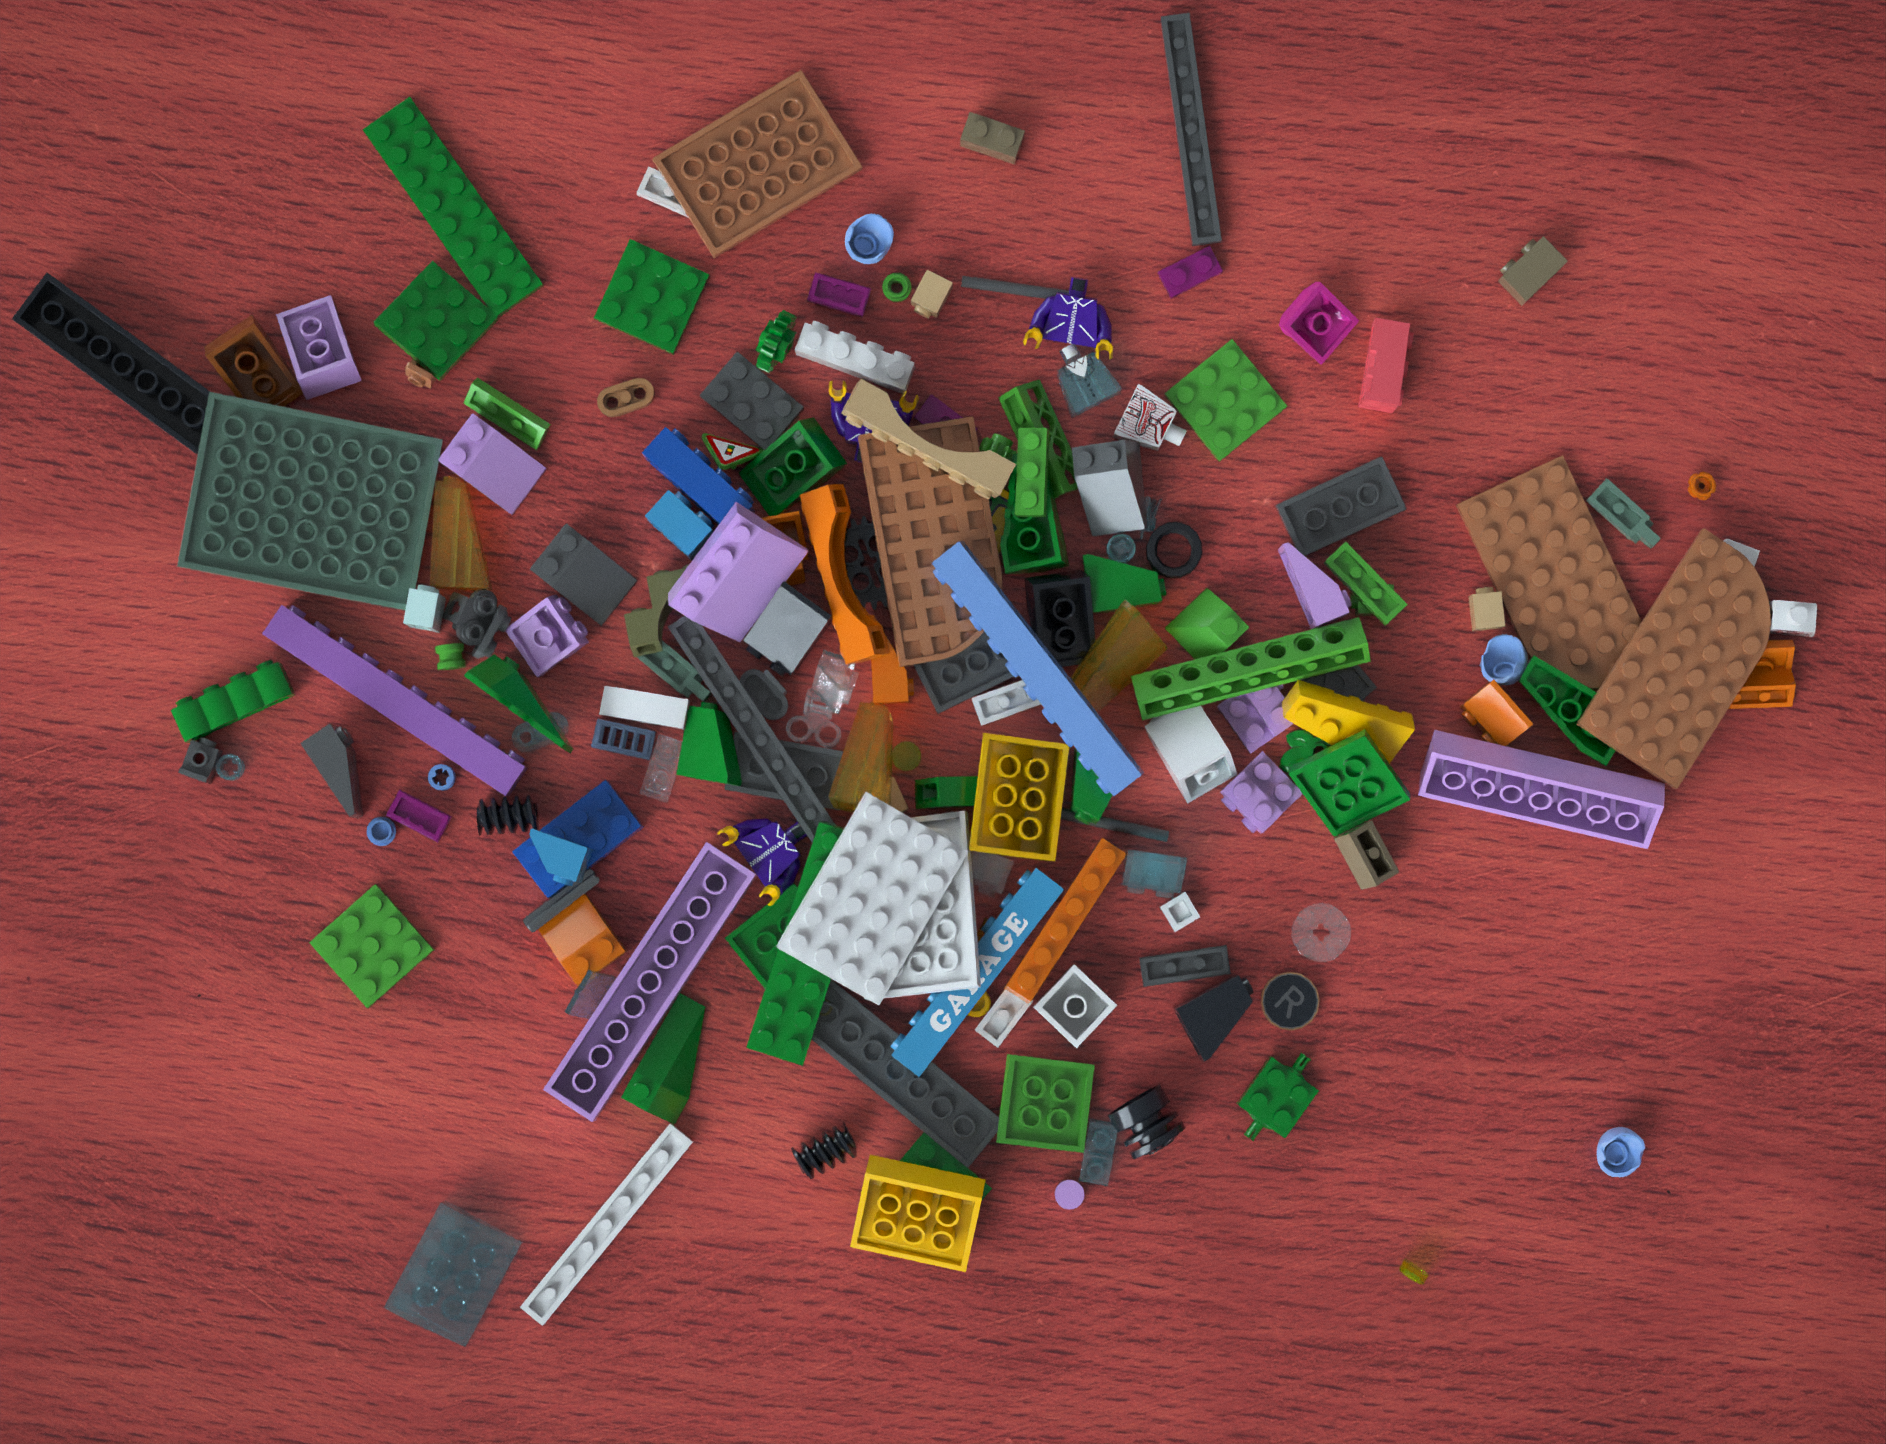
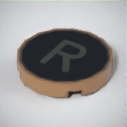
M1285 972L1277 974L1266 983L1262 990V1012L1267 1020L1279 1029L1292 1031L1303 1028L1312 1022L1318 1012L1320 999L1317 988L1310 979L1300 973Z

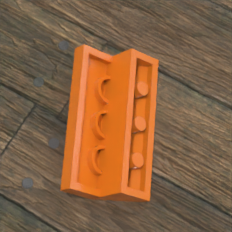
M1793 639L1768 640L1763 655L1728 709L1793 706L1796 688L1792 673L1795 650Z

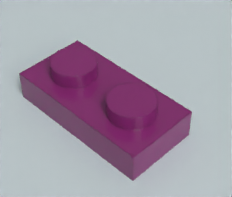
M1208 246L1158 271L1157 274L1170 299L1222 274L1223 270L1211 247Z

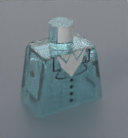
M1071 344L1059 351L1066 366L1057 370V377L1071 418L1121 393V386L1102 361L1096 358L1095 352L1082 357L1075 344Z

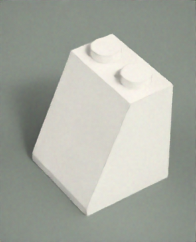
M1201 706L1154 717L1149 724L1144 726L1150 741L1187 804L1238 775L1228 747Z

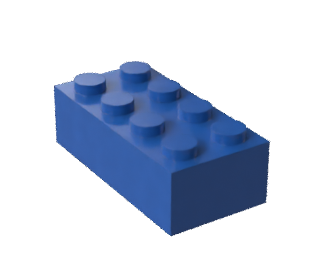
M665 427L642 452L645 459L717 525L721 523L735 502L755 513L752 505L754 503L753 498L741 487L736 491L731 486L733 483L731 478L719 467L714 471L709 466L711 464L710 459L698 448L692 451L687 447L690 444L687 441L688 439L676 428L671 432Z
M604 780L539 831L593 849L586 868L587 870L630 839L644 826L608 780ZM531 837L512 851L547 898H551L567 886L554 881V874L547 872Z

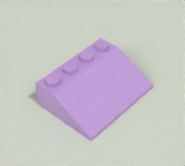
M735 502L668 592L669 606L690 620L741 642L781 584L787 581L808 553V549L738 502Z

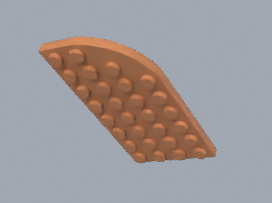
M973 416L909 427L927 442L943 449L956 452H980ZM871 433L859 435L858 442L899 667L952 657L970 646L981 636L984 630L978 631L969 620L971 613L965 606L960 608L950 595L953 593L947 583L942 585L932 571L936 568L932 565V562L958 541H964L1002 590V572L989 500L975 493V487L966 482L964 485H961L948 477L950 473L939 468L936 471L923 464V458L915 454L911 457L900 452L897 449L898 445L890 440L887 442L880 441L872 436Z
M1562 455L1457 504L1456 507L1496 591H1502L1505 611L1529 658L1531 659L1535 655L1588 688L1599 689L1642 621Z
M1705 528L1701 529L1577 722L1578 726L1673 789H1678L1767 646L1771 625L1769 599L1761 577L1751 562L1741 552Z

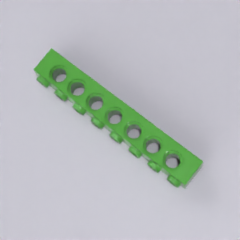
M1357 617L1153 671L1143 672L1131 676L1143 721L1371 662L1368 642L1360 618Z

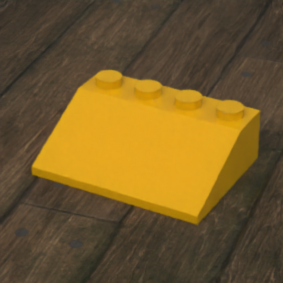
M983 733L969 851L1040 861L1056 860L1069 746L1067 744Z
M870 1155L850 1247L966 1272L985 1179Z

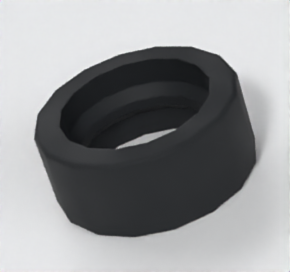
M1168 522L1159 526L1151 534L1146 546L1147 560L1151 568L1159 575L1169 579L1181 578L1190 574L1199 564L1202 555V542L1197 532L1189 525L1181 522ZM1170 533L1183 535L1191 545L1190 558L1180 567L1166 566L1157 555L1159 541L1163 536Z

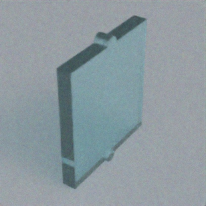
M588 970L579 987L574 991L575 994L564 1012L568 1015L590 1019L616 980V977Z

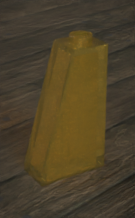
M445 476L443 481H435L430 586L436 589H486L492 591V583L469 487L465 482H461L460 477Z
M1125 600L1079 664L1071 679L1098 713L1132 682L1131 676L1141 674L1168 647L1142 614Z
M872 701L870 704L864 702L859 704L828 796L833 807L836 809L854 812L865 792L891 806L893 718L889 709L882 703H874Z

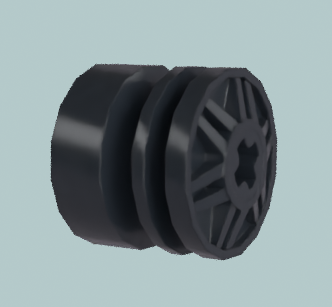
M1160 1084L1141 1093L1107 1115L1117 1132L1131 1129L1133 1132L1123 1142L1126 1147L1137 1141L1140 1145L1129 1152L1133 1159L1159 1151L1173 1142L1178 1134L1186 1129L1182 1121L1172 1126L1168 1125L1169 1122L1178 1116L1176 1111L1165 1115L1161 1113L1160 1110L1170 1100Z

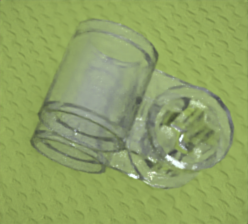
M808 688L803 716L792 717L786 725V732L789 738L796 743H804L811 738L812 734H815L816 741L821 747L827 749L836 747L842 739V733L840 728L830 720L833 716L837 693L827 695L813 692L812 688ZM813 702L824 703V704H827V705L815 704V703H813ZM798 721L805 722L808 726L807 734L803 737H796L791 732L793 724ZM826 727L834 728L837 732L836 739L831 743H825L820 738L821 731Z

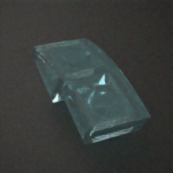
M1089 1119L1079 1181L1108 1186L1118 1133L1111 1122Z

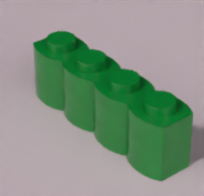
M273 660L265 661L257 665L258 671L247 675L246 672L238 673L230 677L231 683L223 687L215 684L202 690L204 695L196 699L188 696L177 701V707L173 708L171 712L184 742L196 741L200 737H205L295 696L282 663H273Z

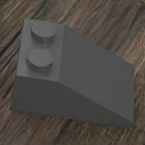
M1118 440L1073 447L1074 477L1092 536L1148 529L1140 443L1130 440Z
M567 523L530 568L533 573L601 626L638 581Z
M328 724L300 744L349 817L359 819L363 816L356 753L351 745L355 741L346 728Z

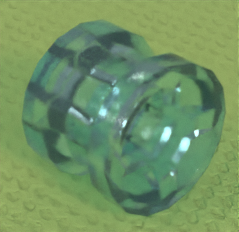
M1126 534L1112 536L1106 546L1108 559L1124 564L1133 558L1136 551L1134 540Z

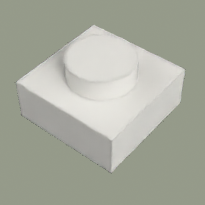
M1186 892L1160 906L1174 932L1200 918Z

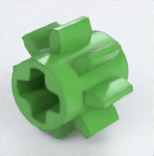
M996 433L993 434L991 439L988 437L983 438L979 447L981 452L991 450L1011 462L1013 454L1017 453L1011 449L1013 441Z

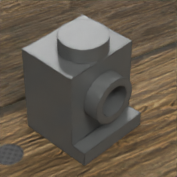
M200 737L199 742L191 740L182 767H180L178 773L211 784L223 751L216 749L217 742ZM199 753L205 756L202 764H197L195 760Z

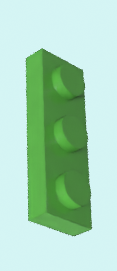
M478 377L472 382L463 404L535 450L542 445L551 425Z
M1018 428L1015 515L1017 517H1046L1050 433L1048 428Z
M1347 542L1343 543L1324 562L1333 574L1384 626L1408 605Z

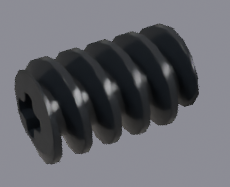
M530 795L526 796L524 804H521L518 796H515L513 805L509 804L506 797H503L501 806H498L495 798H491L489 807H486L483 799L479 800L477 807L479 836L482 834L483 827L487 835L493 834L495 826L499 834L505 833L506 826H508L511 833H516L518 824L523 832H528L530 823L533 829L539 830L537 803H533Z
M843 1122V1132L836 1126L832 1127L833 1137H830L825 1131L822 1132L823 1142L821 1143L815 1137H812V1147L809 1148L802 1142L800 1153L793 1147L791 1148L803 1174L805 1173L810 1179L815 1177L814 1168L821 1174L825 1173L824 1163L833 1169L836 1167L835 1158L845 1163L846 1153L852 1158L857 1157L856 1144L845 1122Z

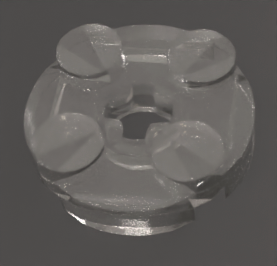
M1316 903L1307 906L1297 914L1292 924L1291 936L1293 944L1301 955L1312 961L1327 962L1338 957L1346 949L1351 938V927L1346 916L1338 908L1326 903ZM1318 924H1323L1324 929L1329 930V935L1324 936V941H1318V936H1313V930L1318 928Z

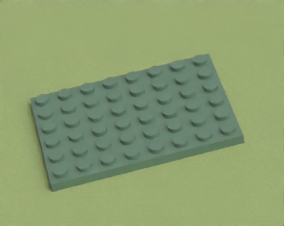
M210 392L177 567L405 611L409 588L416 589L443 439Z

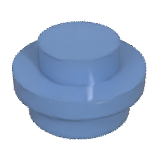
M374 818L367 826V837L377 846H386L395 839L396 826L389 818Z

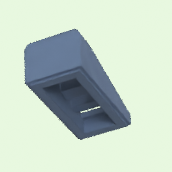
M597 719L591 747L650 760L656 732ZM605 727L610 728L607 744H602ZM617 730H622L619 747L614 746ZM629 732L634 733L630 750L625 749ZM640 735H645L643 751L638 752L637 747Z

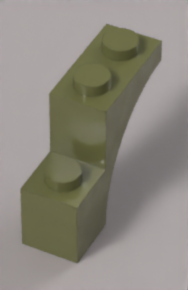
M689 564L679 570H661L651 576H647L652 608H637L632 610L631 613L624 614L629 644L634 657L663 651V629L668 616L674 609L669 606L668 592Z

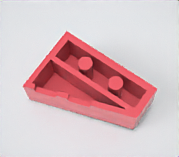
M1375 318L1372 322L1358 408L1393 413L1398 406L1401 407L1404 389H1401L1402 380L1407 376L1409 361L1405 360L1407 349L1411 350L1414 336L1413 332H1409L1410 323Z

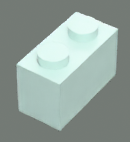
M418 585L417 589L409 588L403 623L411 628L440 633L446 598L440 595V590H437L435 587Z

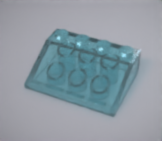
M445 1200L438 1206L384 1308L413 1324L466 1347L522 1242Z

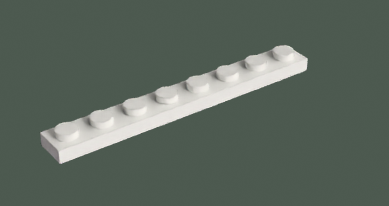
M670 1123L520 1308L543 1326L694 1141Z

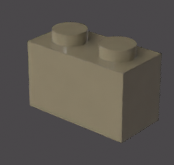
M969 112L960 138V146L1015 165L1024 140L1025 130Z
M1544 236L1538 242L1532 239L1521 249L1524 255L1517 262L1511 259L1500 270L1503 276L1498 282L1521 306L1568 262Z
M1372 820L1364 822L1334 838L1361 890L1378 886L1399 873Z

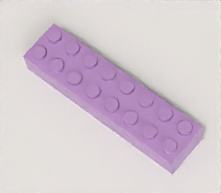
M1434 730L1420 772L1418 796L1648 849L1664 808L1665 783Z

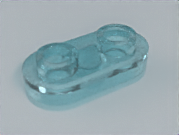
M550 712L566 737L569 732L568 720L560 713ZM528 722L518 725L512 733L513 745L519 751L525 753L534 752L554 743ZM525 732H529L532 737L528 743H523L521 740V736Z

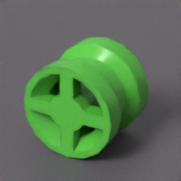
M454 643L435 646V653L439 655L437 670H453L467 667L466 661L462 657V652L465 650L464 644Z

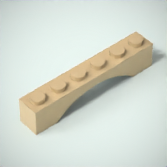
M863 379L857 382L841 414L847 416L845 420L851 425L861 428L862 425L872 430L871 435L878 440L894 442L898 445L897 449L900 452L911 457L915 454L923 458V464L936 471L939 468L950 473L948 477L961 485H964L965 482L975 487V493L987 499H990L991 496L996 498L1001 494L1016 465L991 450L956 452L927 442L902 421L893 407L887 392Z

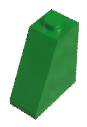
M1090 554L1082 556L1084 573L1090 576L1093 615L1161 604L1162 596H1166L1164 579H1158V573L1155 571Z
M701 702L700 707L689 705L676 775L741 786L742 779L730 719L725 712L718 710L717 704Z
M1074 747L1070 811L1074 812V817L1082 823L1090 825L1092 822L1096 825L1113 795L1110 792L1105 794L1096 782L1099 777L1092 769L1089 771L1085 769L1078 759L1081 754Z
M978 776L933 777L915 780L916 809L974 807Z

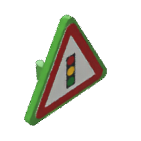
M703 433L701 438L721 470L735 469L737 465L755 459L764 451L762 448Z

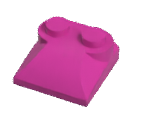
M1316 281L1305 288L1286 309L1280 318L1279 326L1285 335L1291 337L1312 358L1322 365L1359 320L1321 282Z

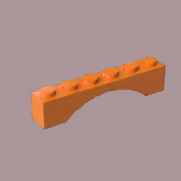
M828 484L801 494V510L807 520L810 531L809 539L814 546L817 568L823 579L824 594L830 605L832 624L838 634L840 653L845 660V664L862 663L889 654L882 624L875 620L861 605L847 575L844 559V540L851 509L844 484Z
M1103 838L1098 842L1004 989L1027 1004L1032 1001L1127 855L1125 852Z

